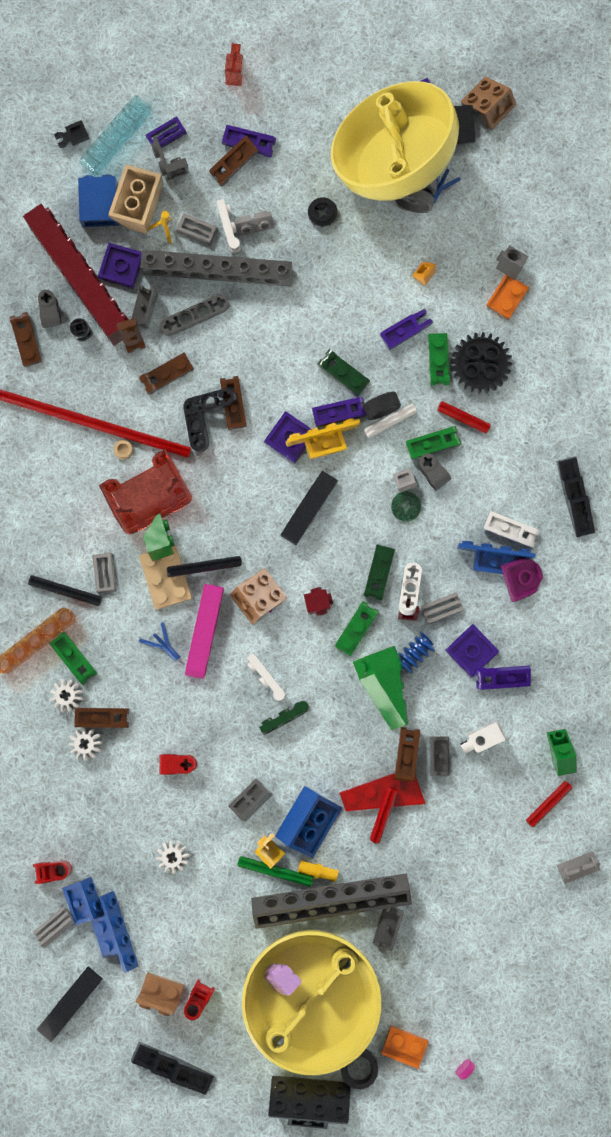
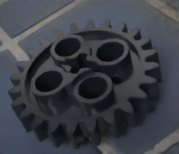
M482 332L481 337L474 333L473 339L467 335V342L461 339V346L456 345L455 347L458 352L452 353L455 359H451L450 363L455 364V366L451 368V371H457L454 374V378L460 377L458 384L464 382V389L470 386L471 392L476 388L479 394L482 389L489 393L490 387L493 391H496V384L501 387L503 385L502 380L507 381L508 379L505 374L511 373L508 367H511L513 363L508 360L512 358V355H506L509 348L503 349L505 342L499 344V337L493 340L491 333L488 338L485 337L484 332ZM475 350L477 356H470L468 354V351ZM487 352H495L496 357L490 358L487 355ZM479 360H483L484 366H480ZM467 369H475L476 374L469 375L467 373ZM492 369L495 375L488 376L486 370Z

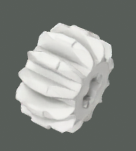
M69 679L67 684L65 680H61V686L57 683L54 684L57 691H50L51 694H55V697L50 698V701H57L54 704V708H58L61 705V712H64L66 707L71 712L73 711L72 705L75 708L79 707L76 700L83 701L82 697H78V694H82L83 690L76 691L79 684L73 685V680ZM65 691L71 694V696L68 697L69 700L64 699L62 696L63 694H65Z
M83 727L82 732L77 729L75 732L78 737L70 736L75 741L74 743H69L70 747H75V749L71 750V754L78 752L76 758L80 759L83 755L85 761L89 759V755L91 758H95L96 755L93 751L98 753L101 751L100 748L96 747V745H102V741L96 742L100 734L93 736L95 730L91 729L88 732L87 727ZM83 739L85 741L89 740L90 743L87 744L88 748L82 747V744L84 743Z
M173 840L169 841V846L164 842L162 846L165 850L160 848L157 850L162 856L156 857V860L163 861L159 864V868L166 865V873H168L170 868H172L173 874H176L177 868L183 871L182 864L188 865L189 863L183 859L189 857L190 854H183L187 846H183L180 849L181 841H178L176 846H174ZM173 852H175V857L178 859L177 861L175 859L172 862L170 861L171 857L168 856V854H172Z

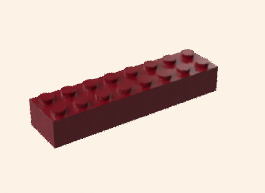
M39 204L23 215L24 220L112 345H117L122 341L116 324L129 319L124 312L120 313L121 310L115 299L110 296L105 285L99 281L92 267H89L86 259L77 250L72 239L67 236L62 225L57 222L49 207L45 209L42 204Z

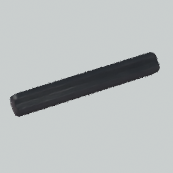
M240 556L169 566L166 568L168 577H176L240 567L242 559Z
M31 575L28 580V584L92 605L100 606L102 597L34 575Z

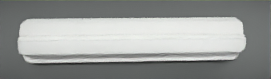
M410 404L365 428V434L368 438H371L417 413L415 406Z

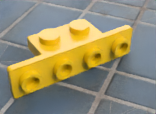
M353 418L348 419L340 425H336V423L325 426V429L321 430L314 428L303 435H300V433L292 434L287 439L286 446L289 447L305 442L310 460L345 451L347 447L342 432L358 428L361 424L360 419L355 421Z

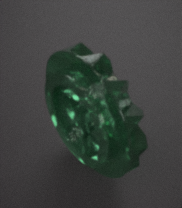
M409 491L398 493L391 503L393 515L405 522L417 518L422 508L421 501L417 495ZM406 498L409 501V505L415 506L409 508L407 514H405L404 507L398 506L404 504Z

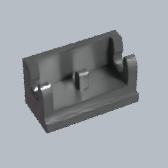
M140 285L132 318H135L138 327L149 328L158 295L156 288L150 287V289H146L143 285Z
M429 736L430 776H449V736Z
M255 779L228 807L242 821L246 822L273 794L263 783Z
M394 907L382 909L372 942L375 946H381L388 951H393L404 914L403 910Z

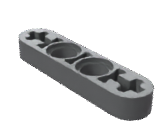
M218 294L166 317L161 322V330L165 335L172 336L222 314L229 308L228 298L225 295ZM218 300H221L222 302H224V303H223L224 307H222V308H220L219 305H218V306H215V305L218 304V302H217ZM210 303H212V306H215L214 312H212L211 306L209 305ZM201 307L208 308L209 312L206 316L199 315L198 310ZM186 314L192 317L191 321L187 324L181 321L182 316ZM176 318H178V322H179V324H180L181 327H178V325L175 324V323H176V321H175ZM167 323L173 325L171 331L168 328L164 329L167 327Z

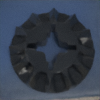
M325 197L313 200L308 207L309 220L314 225L321 227L330 226L337 217L336 204L331 199ZM326 208L327 215H322V217L319 218L318 210L322 211Z

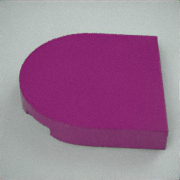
M519 558L501 565L511 602L519 601L537 592V588L543 579L539 564L528 558Z

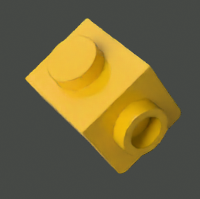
M273 833L268 838L264 835L257 842L259 847L255 850V853L270 869L285 855L272 841L275 837Z

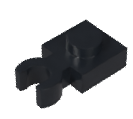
M82 120L66 126L67 132H57L54 134L56 140L63 138V141L58 143L59 148L66 147L68 142L75 146L90 139Z

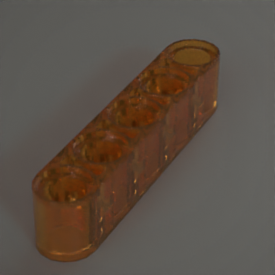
M67 608L59 609L0 655V673L9 674L68 629L76 620L75 613ZM65 612L70 614V619L67 622L62 621V615ZM53 624L55 627L52 634H48L46 631L47 626ZM34 636L39 637V644L36 646L31 644ZM19 648L24 650V655L21 658L16 656V651ZM3 660H7L9 663L6 670L1 668Z

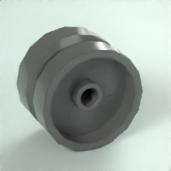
M435 179L421 191L412 193L402 199L393 200L392 202L395 206L405 211L428 213L433 208V196L436 195L438 182Z

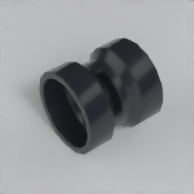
M77 318L71 322L70 331L76 340L86 341L90 338L91 329L84 319Z

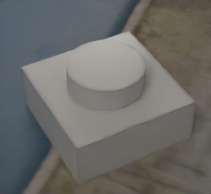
M411 468L393 474L399 493L417 487Z

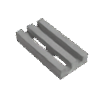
M183 213L176 231L211 245L218 227ZM185 220H188V221H190V222H193V223H195V224H197V225H200V226L205 227V228H207V229H210V230H212V231H211V233H210V232H207V231H205V230H203V229H200V228H198V227H196V226H193V225H190V224H188V223H185L184 221H185ZM182 226H183V227H186V228H188V229H191V230H193V231H195V232H198V233H200V234H203V235H205V236H208L209 238L203 237V236L198 235V234H196V233H193V232H191V231H189V230H186V229L182 228Z
M112 553L92 555L96 592L116 591ZM105 557H108L111 587H108ZM98 558H101L104 588L100 586Z
M457 592L421 606L427 624L464 610ZM452 598L455 599L454 602L448 603L446 605H443L428 612L426 611V608H429L431 606H434L436 604H439ZM454 605H457L458 607L457 609L441 614L434 618H429V615L442 611Z
M63 906L37 928L34 934L37 936V940L40 941V946L45 948L75 922L68 909Z

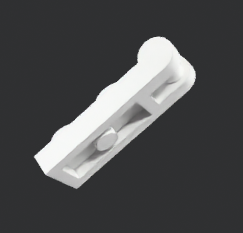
M224 199L217 200L230 252L238 254L241 247L239 239L234 237V233H237L234 222L230 223L229 216H232L229 204L225 205Z
M492 511L489 512L483 528L485 531L530 549L534 548L535 537H538L540 532L536 528ZM523 532L528 533L527 539L522 538Z
M251 654L247 658L250 661L247 665L254 673L256 671L259 672L262 676L259 680L266 688L270 686L274 691V699L282 701L285 698L284 691L258 658Z

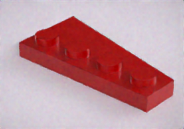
M395 773L339 792L345 811L380 808L388 787L397 790L393 807L426 803L416 775L414 782L394 780Z

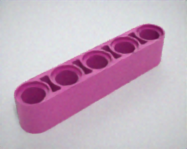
M206 583L204 585L185 676L199 679L205 678L224 587Z

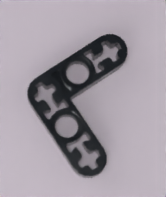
M224 388L186 399L183 409L189 442L193 450L204 452L208 449L209 438L204 413L233 406L237 401V395L233 390ZM227 393L231 395L228 401L219 400V398L227 397ZM209 397L214 398V405L212 407H207L206 405ZM192 403H194V404H196V405L201 404V406H202V407H200V406L194 407V411L191 410V409H189V407L192 406ZM195 420L200 421V428L197 430L192 428ZM199 440H202L203 443L200 444V447L196 446V443H198Z

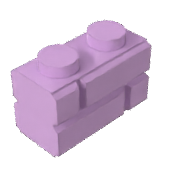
M271 963L265 969L264 979L272 985L277 993L287 996L291 995L301 984L302 980L293 973L288 965Z

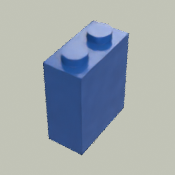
M105 174L102 177L86 175L83 178H78L79 222L82 227L119 226L117 221L108 216L118 188L116 176Z

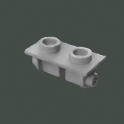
M265 210L255 213V218H251V215H246L235 219L238 237L274 228L271 211L267 212Z
M593 851L557 865L564 884L601 870L599 867L600 862L595 857Z

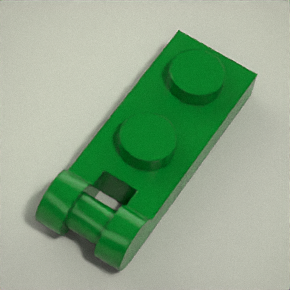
M447 333L428 334L430 386H436V384L450 385ZM436 372H443V376H436Z
M456 426L407 440L405 443L411 460L420 458L424 454H433L462 445L461 440L458 439L456 434L458 432ZM449 435L451 441L446 442L444 436Z
M362 601L335 644L336 648L349 656L352 655L379 612L376 608L372 609L367 606L368 603ZM362 612L369 615L367 620L360 617Z
M62 632L49 643L82 685L87 683V679L91 676L94 677L98 674L66 632ZM84 666L87 670L81 674L79 669Z

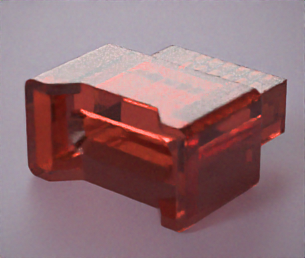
M232 43L231 53L226 54L225 85L242 86L244 65L243 55L240 54L241 44Z

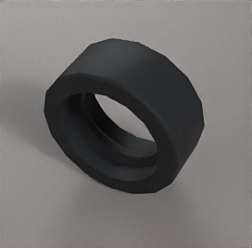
M394 391L376 396L363 405L368 420L384 417L401 407L397 393Z
M367 1049L360 1055L366 1058L371 1065V1072L367 1078L363 1080L352 1078L348 1073V1065L340 1069L342 1079L353 1089L361 1090L368 1088L375 1082L378 1076L376 1057Z

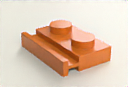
M505 274L486 306L509 320L529 287Z
M391 1025L381 1055L419 1069L428 1039Z

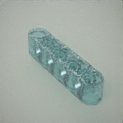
M135 95L83 154L79 162L80 165L94 176L98 175L148 117L152 107L139 96Z

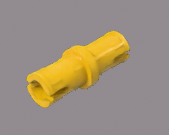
M300 860L298 873L314 876L315 879L322 878L336 882L339 872L337 869L322 866L320 863L313 864Z

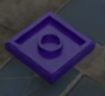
M108 242L97 276L98 279L134 289L140 271L142 252Z
M285 411L264 440V443L295 464L306 449L305 442L287 447L286 441L290 435L295 433L303 435L311 430V428Z
M474 624L467 628L445 650L471 678L476 675L477 668L484 667L500 652Z

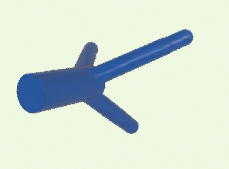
M446 169L441 181L440 176L436 178L438 186L436 195L433 196L434 204L442 190L461 180L458 177L443 185L450 171L449 169Z
M164 622L161 623L164 641L156 633L153 634L160 644L139 639L141 643L164 650L174 661L181 657L169 644Z

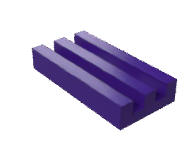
M176 116L145 136L150 144L154 143L152 137L177 123V126L157 137L162 149L187 134Z

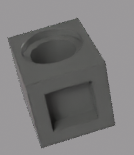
M509 245L506 251L502 250L496 260L499 263L496 269L515 280L529 256Z

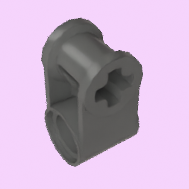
M42 290L38 295L42 328L62 325L58 302L54 293L50 290ZM47 297H50L49 303L45 302Z
M424 454L419 459L418 468L434 490L437 491L452 479L447 470L441 466L432 454ZM428 460L431 461L430 467L428 465L424 466L423 463Z

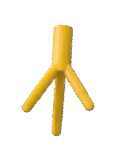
M163 211L161 220L150 225L148 231L159 225L164 226L167 241L171 244L168 222L172 218L169 217V213Z

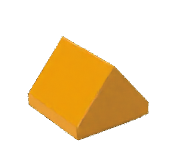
M423 261L412 276L426 286L435 274L436 266L434 263Z

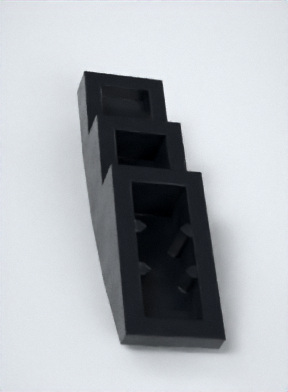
M574 456L556 461L576 537L595 533L590 503L585 493L583 478L580 476L577 457Z
M321 471L280 536L297 546L338 480Z
M88 966L36 1030L52 1042L103 978Z
M138 1042L131 1058V1063L149 1069L151 1073L167 1078L171 1083L204 1095L207 1094L214 1075L141 1042Z

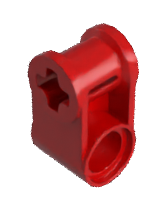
M159 755V774L161 775L187 774L194 771L197 767V760L191 755ZM187 759L192 764L188 769L186 766H183V762H186Z
M64 860L33 864L36 872L35 884L63 880L72 873V865ZM59 865L65 867V875L59 874Z
M200 979L196 981L184 1007V1015L188 1020H196L200 1017L215 990V987L210 988L201 983ZM196 1005L199 1012L194 1015L190 1014L188 1007Z

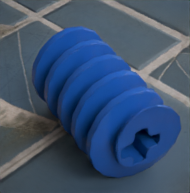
M421 631L419 632L421 638L414 637L416 644L411 641L408 643L411 649L404 647L405 654L398 653L402 669L411 674L413 673L412 666L415 668L419 667L417 661L424 662L423 655L429 657L428 650L435 652L434 644Z

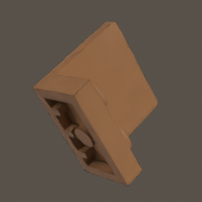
M484 77L461 101L462 105H473V111L482 115L486 127L491 130L517 105L511 88L488 77Z
M262 569L238 585L230 594V597L252 625L287 599V596L266 569Z
M147 972L141 992L135 1002L139 1003V1007L150 1010L153 1008L158 1010V1013L161 1015H174L185 984Z

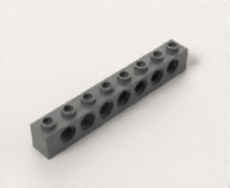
M142 250L140 269L143 275L291 287L293 266L290 261Z
M407 873L251 898L255 929L412 904Z

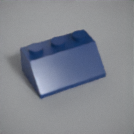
M304 786L275 837L288 847L313 858L342 807Z

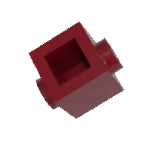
M321 587L311 589V593L303 594L308 615L316 613V616L328 613L327 610L331 609L330 605L333 604L331 593L327 594L326 589L322 590Z

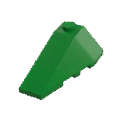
M395 646L353 661L360 682L390 729L394 730L408 725L406 701L403 699L402 693L404 682H401L400 674L402 663Z

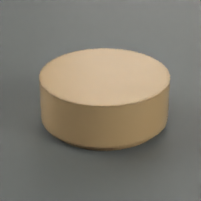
M120 440L114 445V453L119 459L125 460L132 456L133 447L130 442Z

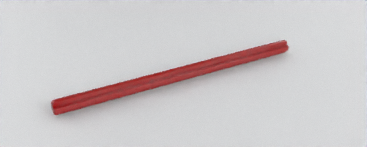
M0 389V401L187 458L191 454L192 449L188 446Z

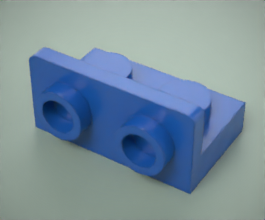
M91 877L62 888L75 925L93 920L104 914L96 886Z

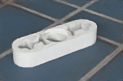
M409 563L404 569L399 602V611L404 615H412L416 611L422 569L417 563ZM411 570L415 571L414 579H410ZM412 585L416 590L408 592L405 590V587ZM407 598L411 599L410 608H406Z

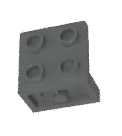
M153 137L152 151L155 158L160 159L158 163L162 176L166 175L167 179L170 180L189 172L186 158L181 159V157L172 159L170 164H167L157 137Z

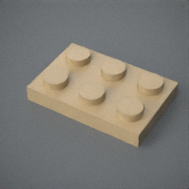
M176 544L172 547L173 555L155 561L151 560L148 553L139 555L155 610L192 599L185 575L167 576V567L182 565Z

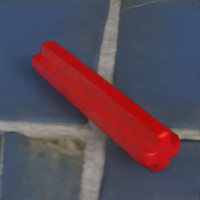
M441 401L437 408L439 412L483 433H487L491 427L490 423L444 401Z
M564 781L526 819V822L531 827H535L573 787L567 781Z
M388 787L386 789L370 836V841L379 844L397 795V790Z

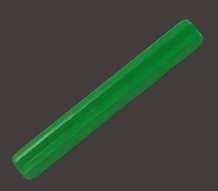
M240 856L237 863L238 867L311 887L313 883V876L275 865L270 869L264 862Z

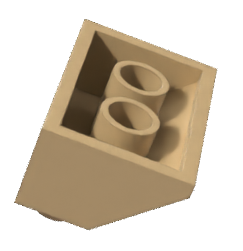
M125 165L108 216L129 230L147 234L164 185L162 175Z

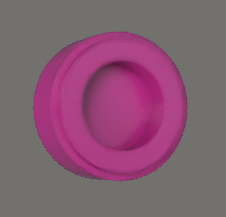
M470 1059L465 1060L457 1068L456 1075L461 1080L468 1078L473 1073L475 1064Z

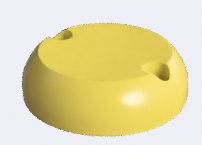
M420 81L398 83L370 95L346 116L334 136L331 147V161L339 179L355 194L378 201L402 199L412 193L421 191L441 175L455 152L458 142L459 120L454 105L441 88Z
M320 930L297 931L271 943L253 962L243 988V1019L249 1036L257 1049L275 1065L297 1074H327L349 1065L365 1051L372 1041L381 1015L380 985L377 975L366 956L348 940L333 933ZM350 959V965L346 968H342ZM271 963L288 965L293 973L302 980L301 984L291 995L287 996L277 993L272 985L264 979L265 969ZM284 1036V1042L278 1045L277 1043Z

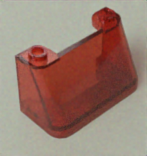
M166 449L154 455L152 458L153 467L120 484L117 479H108L99 484L115 519L126 534H134L148 527L157 514H161L162 518L188 505L192 500L191 493Z

